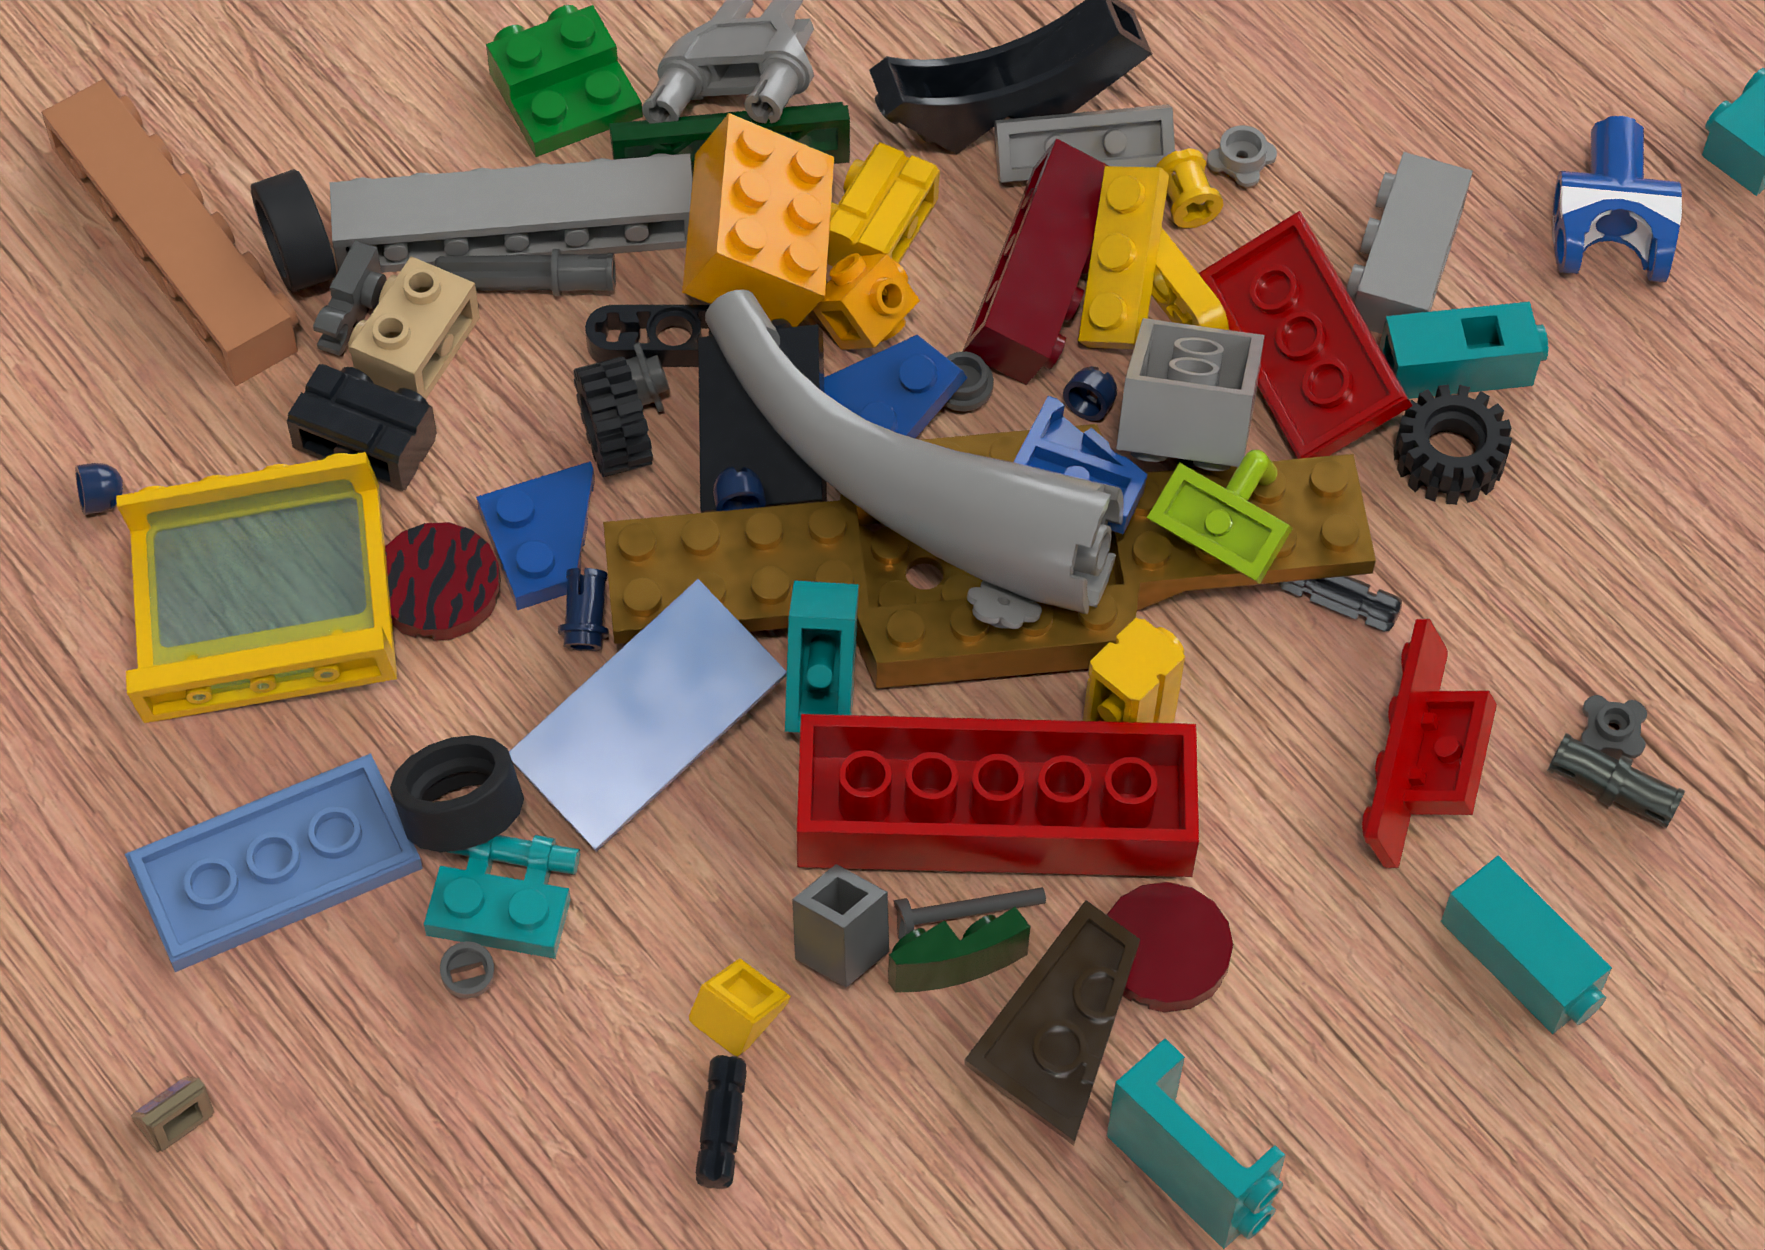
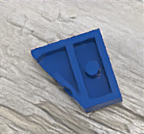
M915 335L824 377V391L832 399L865 420L898 434L916 439L964 383L967 376L962 369L919 335Z
M591 461L476 497L479 513L517 610L567 595V570L572 568H579L581 570L580 557L582 547L585 545L588 528L587 514L591 491H594L595 485L594 468Z

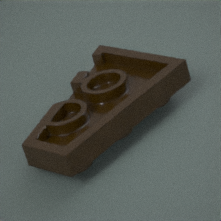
M1087 900L1084 901L965 1058V1065L1073 1146L1140 944L1138 937Z

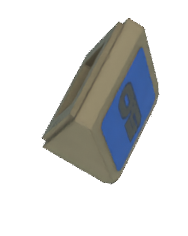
M187 1076L135 1111L131 1117L158 1153L159 1151L163 1152L211 1118L215 1112L202 1081L199 1078Z

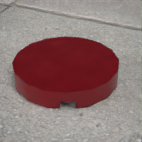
M1170 882L1141 885L1121 896L1107 913L1110 918L1140 939L1123 997L1131 1002L1132 998L1140 1003L1148 1004V1009L1165 1013L1191 1009L1211 998L1221 986L1222 980L1228 973L1234 945L1229 922L1213 900L1193 887Z

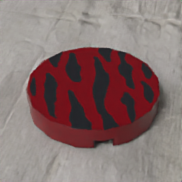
M450 522L424 523L401 532L385 546L392 625L402 634L417 638L416 634L433 636V641L451 640L472 632L491 615L497 603L496 597L500 587L499 563L490 544L472 529Z

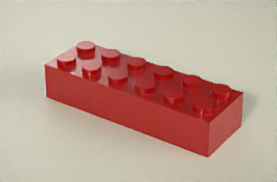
M801 714L797 809V867L832 868L837 864L844 869L1162 877L1193 876L1199 845L1196 724Z

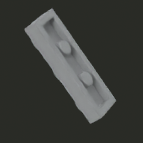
M1169 104L994 121L997 174L1000 182L1029 180L1033 167L1056 138L1109 166L1156 167L1163 157L1175 151L1173 107Z

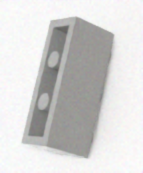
M1403 152L1396 175L1385 172L1375 205L1376 207L1383 208L1384 212L1381 220L1370 217L1360 252L1369 254L1366 266L1354 264L1346 289L1352 300L1355 301V305L1370 331L1382 334L1386 316L1431 311L1465 205L1473 170Z

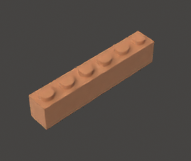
M102 79L41 111L54 152L235 387L298 352L293 326L297 325L299 320L290 301L282 292H278L275 295L272 294L265 285L267 283L266 276L257 259L251 252L248 251L241 254L235 247L234 235L224 217L217 211L210 215L202 205L204 204V199L194 179L187 172L181 175L176 172L172 166L173 159L167 146L158 134L155 133L148 136L143 130L141 116L127 95L118 98L106 81Z

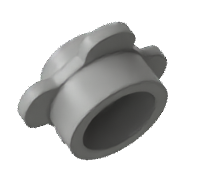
M1240 125L1226 130L1221 137L1220 147L1208 153L1207 164L1215 172L1224 171L1228 176L1236 179L1239 185L1251 187L1259 182L1260 172L1265 165L1275 162L1277 150L1273 144L1267 142L1265 136L1259 130L1251 126Z

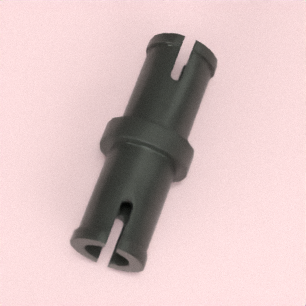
M1565 733L1547 770L1600 794L1601 796L1598 801L1608 806H1611L1614 801L1659 823L1664 828L1668 827L1685 793V790L1681 788L1677 789L1632 767V759L1621 755L1619 760L1572 738L1567 733Z

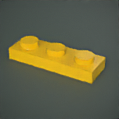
M1105 166L1078 338V341L1087 348L1134 350L1142 319H1148L1169 174L1161 167Z

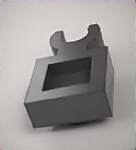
M354 241L330 286L332 298L328 305L320 310L314 322V331L323 333L317 343L318 349L340 356L349 342L352 327L355 328L366 317L370 308L375 309L379 304L380 293L387 278L381 272L377 247Z

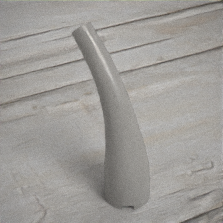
M733 290L718 297L709 306L705 313V321L725 359L748 396L793 451L821 478L847 499L886 527L934 556L984 582L1040 603L1087 615L1089 606L1097 607L1107 586L1116 554L1108 553L1112 530L1111 526L1107 524L1112 522L1121 525L1123 521L1124 498L1119 487L1015 462L955 451L898 434L867 421L817 388L792 364L779 348L780 336L752 292L748 290Z

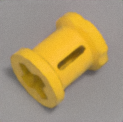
M1192 148L1174 151L1163 157L1156 165V167H1161L1169 174L1167 192L1173 204L1170 209L1171 217L1174 223L1182 228H1196L1207 224L1221 212L1224 206L1220 192L1210 186L1204 173L1206 160L1199 150Z

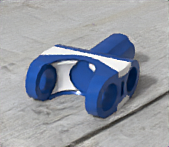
M1610 116L1605 120L1596 122L1591 129L1590 173L1559 171L1553 202L1552 239L1556 264L1560 273L1578 274L1583 253L1589 246L1598 242L1613 241L1624 244L1635 251L1641 259L1643 270H1647L1648 281L1667 282L1676 250L1682 217L1681 183L1644 179V128L1635 119L1626 116Z

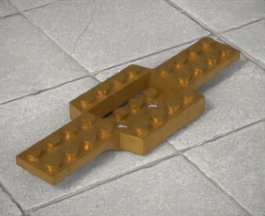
M1097 424L1075 426L1083 433L1093 428L1102 436ZM1030 430L922 439V441L959 452L1014 462ZM1354 454L1272 461L1277 468L1275 481L1269 485L1258 484L1248 502L1284 521L1293 529L1260 584L1373 574L1376 558ZM1231 466L1224 471H1210L1202 468L1191 469L1226 488L1238 467ZM1175 470L1147 472L1144 493L1124 534L1111 531V543L1108 553L1116 554L1107 586L1097 607L1089 606L1087 615L1037 602L1042 609L1040 618L1035 622H1023V625L1018 629L998 628L978 620L973 615L974 605L967 600L969 589L980 587L982 580L934 556L888 527L871 532L862 525L881 522L842 494L838 501L603 522L614 644L628 643L697 579L710 590L749 632L788 628L794 581L859 584L856 642L876 688L1089 668L1090 660L1109 642L1115 644L1116 636L1136 618L1138 610L1184 591L1256 585L1259 583L1154 524L1147 518ZM926 563L937 567L941 571L943 579L934 588L919 589L909 583L906 577L907 572L917 564Z

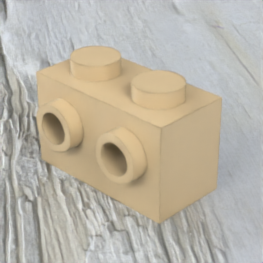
M411 256L398 276L392 275L387 279L380 293L379 304L368 320L363 319L355 326L348 344L353 367L368 375L373 383L394 392L399 388L411 389L427 399L480 318L475 283Z

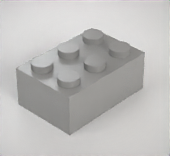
M1143 318L1125 378L1116 449L1130 451L1134 458L1148 462H1160L1168 457L1193 460V464L1197 467L1210 471H1224L1231 466L1238 467L1246 453L1265 335Z

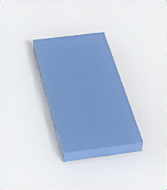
M697 579L509 751L513 765L588 845L597 852L787 676V671L710 590Z
M371 753L125 854L175 972L423 869L421 858L414 843L406 837L395 803Z

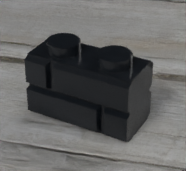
M324 364L317 366L306 384L305 392H301L290 409L287 419L293 448L321 459L337 453L357 454L366 452L377 481L402 491L407 489L418 470L420 461L423 462L434 444L437 434L433 407L417 392L407 388H399L394 392L374 384L368 375L356 368L344 367L339 371Z

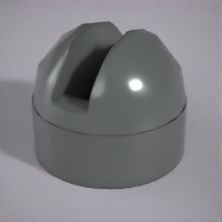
M469 941L457 943L451 946L441 959L440 975L442 983L451 994L457 997L468 999L480 996L487 991L494 979L495 971L492 956L485 947L478 943ZM483 965L485 974L453 983L451 974L468 971Z

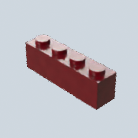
M1057 138L1036 163L963 352H971L978 355L989 367L1025 385L1030 382L1042 367L1049 370L1053 368L1066 343V337L1059 334L1063 321H1070L1084 294V290L1077 287L1081 274L1086 275L1089 272L1104 168L1109 165Z

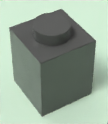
M835 864L792 899L795 959L840 985L848 987L889 952L888 892Z

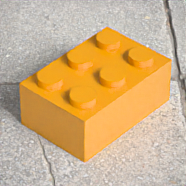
M728 113L695 154L682 293L712 304L718 297L727 292L748 290L754 294L770 321L782 318L788 320L792 327H797L825 296L834 157Z

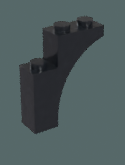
M1084 0L1046 26L1026 36L991 49L943 59L917 60L886 56L869 71L878 92L875 95L876 105L889 122L893 124L901 123L917 132L925 142L929 144L935 142L957 155L992 129L995 120H1004L1007 117L1016 119L1075 112L1152 55V52L1134 9L1120 0Z

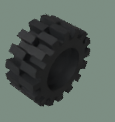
M621 356L575 368L573 370L575 377L574 386L577 391V401L581 408L580 414L582 422L585 424L588 443L591 444L593 458L597 462V468L602 477L652 465L653 454L651 452V440L647 433L649 431L647 420L644 418L643 405L637 394L638 388L635 379H632V372L629 364L627 365L626 359Z
M1449 384L1438 386L1435 398L1427 389L1419 393L1417 403L1411 400L1413 406L1405 410L1404 416L1402 415L1394 449V460H1399L1397 471L1401 478L1410 474L1408 487L1415 493L1424 485L1428 487L1425 495L1426 499L1435 502L1437 494L1440 492L1447 494L1446 504L1457 505L1460 493H1464L1467 503L1478 499L1480 490L1487 495L1494 489L1496 480L1500 481L1511 447L1512 437L1509 436L1512 428L1509 419L1502 421L1504 410L1498 403L1490 409L1487 408L1490 396L1482 391L1479 392L1476 399L1468 397L1470 387L1459 385L1457 395H1450ZM1440 432L1457 433L1469 439L1475 445L1476 451L1474 454L1465 457L1445 455L1430 444L1429 438Z

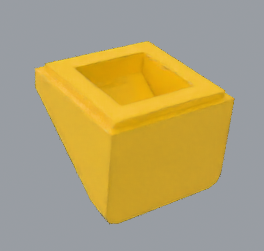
M739 958L701 985L689 1014V1021L732 1055L738 1057L756 1041L785 1008L791 996Z

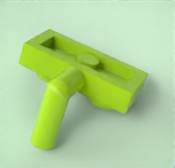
M1251 450L1244 456L1226 488L1179 462L1147 516L1154 524L1259 584L1262 582L1293 529L1289 524L1248 502L1258 484L1269 485L1277 477L1276 466L1261 450Z

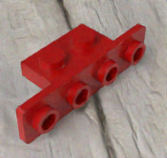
M1416 619L1411 641L1406 642L1403 646L1401 654L1403 675L1398 695L1393 696L1389 704L1388 719L1390 730L1385 750H1381L1376 759L1375 774L1377 785L1372 806H1368L1365 809L1362 819L1364 840L1370 845L1384 868H1399L1411 815H1473L1497 707L1490 691H1440L1448 650L1430 619Z

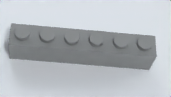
M655 154L649 157L616 160L600 158L578 163L553 165L538 163L528 167L503 169L477 168L465 172L416 173L411 176L377 179L362 177L350 181L330 182L332 243L337 268L339 271L354 241L377 247L382 273L401 271L411 256L434 266L435 260L439 256L552 255L553 249H560L561 254H617L686 248L693 181L690 154Z

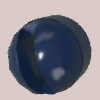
M1094 366L1083 368L1074 374L1063 390V398L1068 408L1078 417L1089 421L1102 419L1114 404L1117 396V384L1114 377L1109 372L1102 373L1098 367ZM1091 391H1092L1098 398H1095V397L1091 396V395H1090Z
M89 463L75 466L77 492L83 514L100 513L114 508L117 505L116 496L123 493V479L117 469L105 463Z
M728 467L714 481L713 497L716 512L761 508L766 505L763 485L758 475L747 467H743L740 472H736L733 467Z

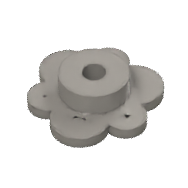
M984 581L981 582L980 587H973L968 591L967 600L974 605L973 615L978 620L998 628L1018 629L1023 625V622L1037 621L1042 612L1041 606L1034 600Z

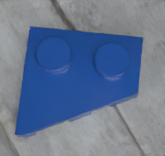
M1047 396L1014 462L1119 487L1124 498L1123 521L1121 525L1108 522L1107 525L1111 526L1112 531L1124 534L1144 493L1147 474L1127 457L1115 453L1111 449L1109 442L1093 428L1088 429L1084 433L1081 432L1063 416L1065 405L1057 398Z

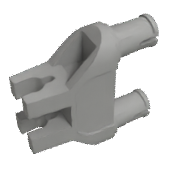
M726 0L710 21L679 38L666 52L658 66L657 74L659 81L650 97L645 100L642 107L646 120L649 123L678 121L690 100H701L705 96L749 94L744 105L746 112L753 120L759 123H766L768 119L771 123L778 121L789 99L793 95L804 92L814 78L812 66L804 51L814 27L810 18L795 19V13L803 0H773L759 18H746L747 13L754 5L752 0Z

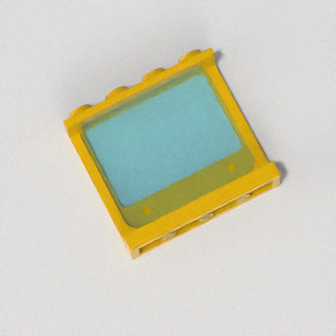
M366 452L357 454L337 453L323 460L294 465L274 464L260 471L231 476L211 475L197 482L168 487L148 486L138 492L116 496L117 508L130 531L138 664V669L126 671V690L143 723L397 679L380 491Z

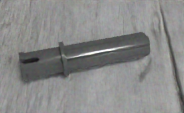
M553 249L552 255L439 256L434 264L438 268L474 282L476 291L552 290L553 296H561L562 291H615L616 285L614 253L561 254L560 249Z

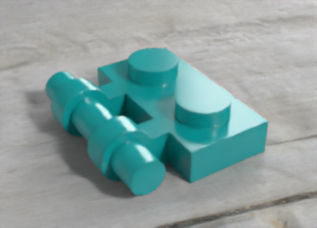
M498 835L490 841L475 847L447 852L469 856L466 870L446 866L439 867L424 921L426 936L458 942H475L486 947L556 959L571 898L569 888L548 885L551 871L576 875L580 860V849L556 845L555 838L535 835L532 841ZM498 861L526 866L527 870L524 880L491 875L493 862Z

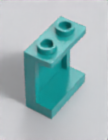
M1164 1038L1116 1081L1106 1136L1209 1236L1225 1249L1240 1234L1247 1240L1254 1237L1275 1214L1276 1209L1271 1204L1283 1187V1182L1279 1178L1286 1155L1274 1145L1251 1167H1243L1175 1103L1185 1056Z

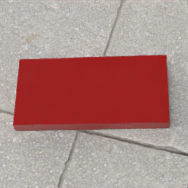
M1301 211L1296 212L1198 273L1222 304L1227 316L1229 330L1265 335L1258 387L1298 459L1330 456L1413 406Z

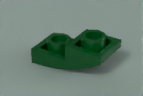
M1013 907L997 918L993 914L980 918L965 931L961 940H959L945 920L928 931H925L924 928L915 929L902 937L893 947L892 953L889 954L888 983L895 993L922 992L960 985L987 976L1028 955L1031 926L1018 909Z

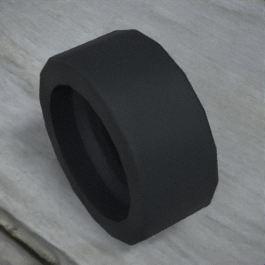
M293 169L251 184L252 200L261 230L275 266L287 289L293 293L335 278L336 266L329 239L314 199L300 172Z
M476 735L451 737L426 746L411 755L397 769L390 786L407 839L421 849L436 852L466 850L490 841L507 830L520 815L524 801L508 749L493 738ZM481 785L467 795L452 800L433 802L447 792L465 786Z

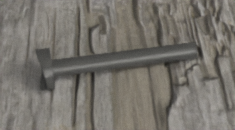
M1044 888L911 909L907 898L893 900L897 910L898 939L900 940L906 934L913 931L914 925L1009 910L1013 907L1021 908L1045 904L1046 895Z

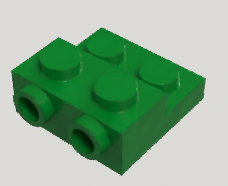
M573 5L561 6L549 15L547 22L526 30L521 25L507 26L496 34L493 42L486 44L489 74L535 157L610 130L609 123L630 122L643 117L642 102L619 64L617 46L593 5L580 10Z

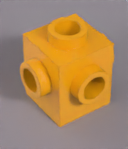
M854 253L840 260L830 270L829 276L832 279L826 284L825 296L814 307L813 311L841 350L875 348L880 342L892 338L903 329L906 324L904 317L920 302V299L908 284L906 271L898 262L890 258L887 253L864 256Z

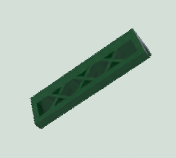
M843 102L785 107L780 119L774 123H771L769 119L766 123H759L753 120L746 111L679 117L678 121L649 123L647 120L609 123L613 160L649 157L655 154H690L692 177L696 152L728 113L834 157V164L850 163V116L848 105H843Z

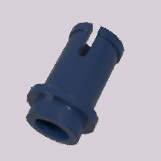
M579 568L568 569L566 572L568 582L565 624L558 626V634L564 637L563 647L579 651L602 649V639L609 637V629L603 626L605 585L608 573L599 569L585 568V575H582Z

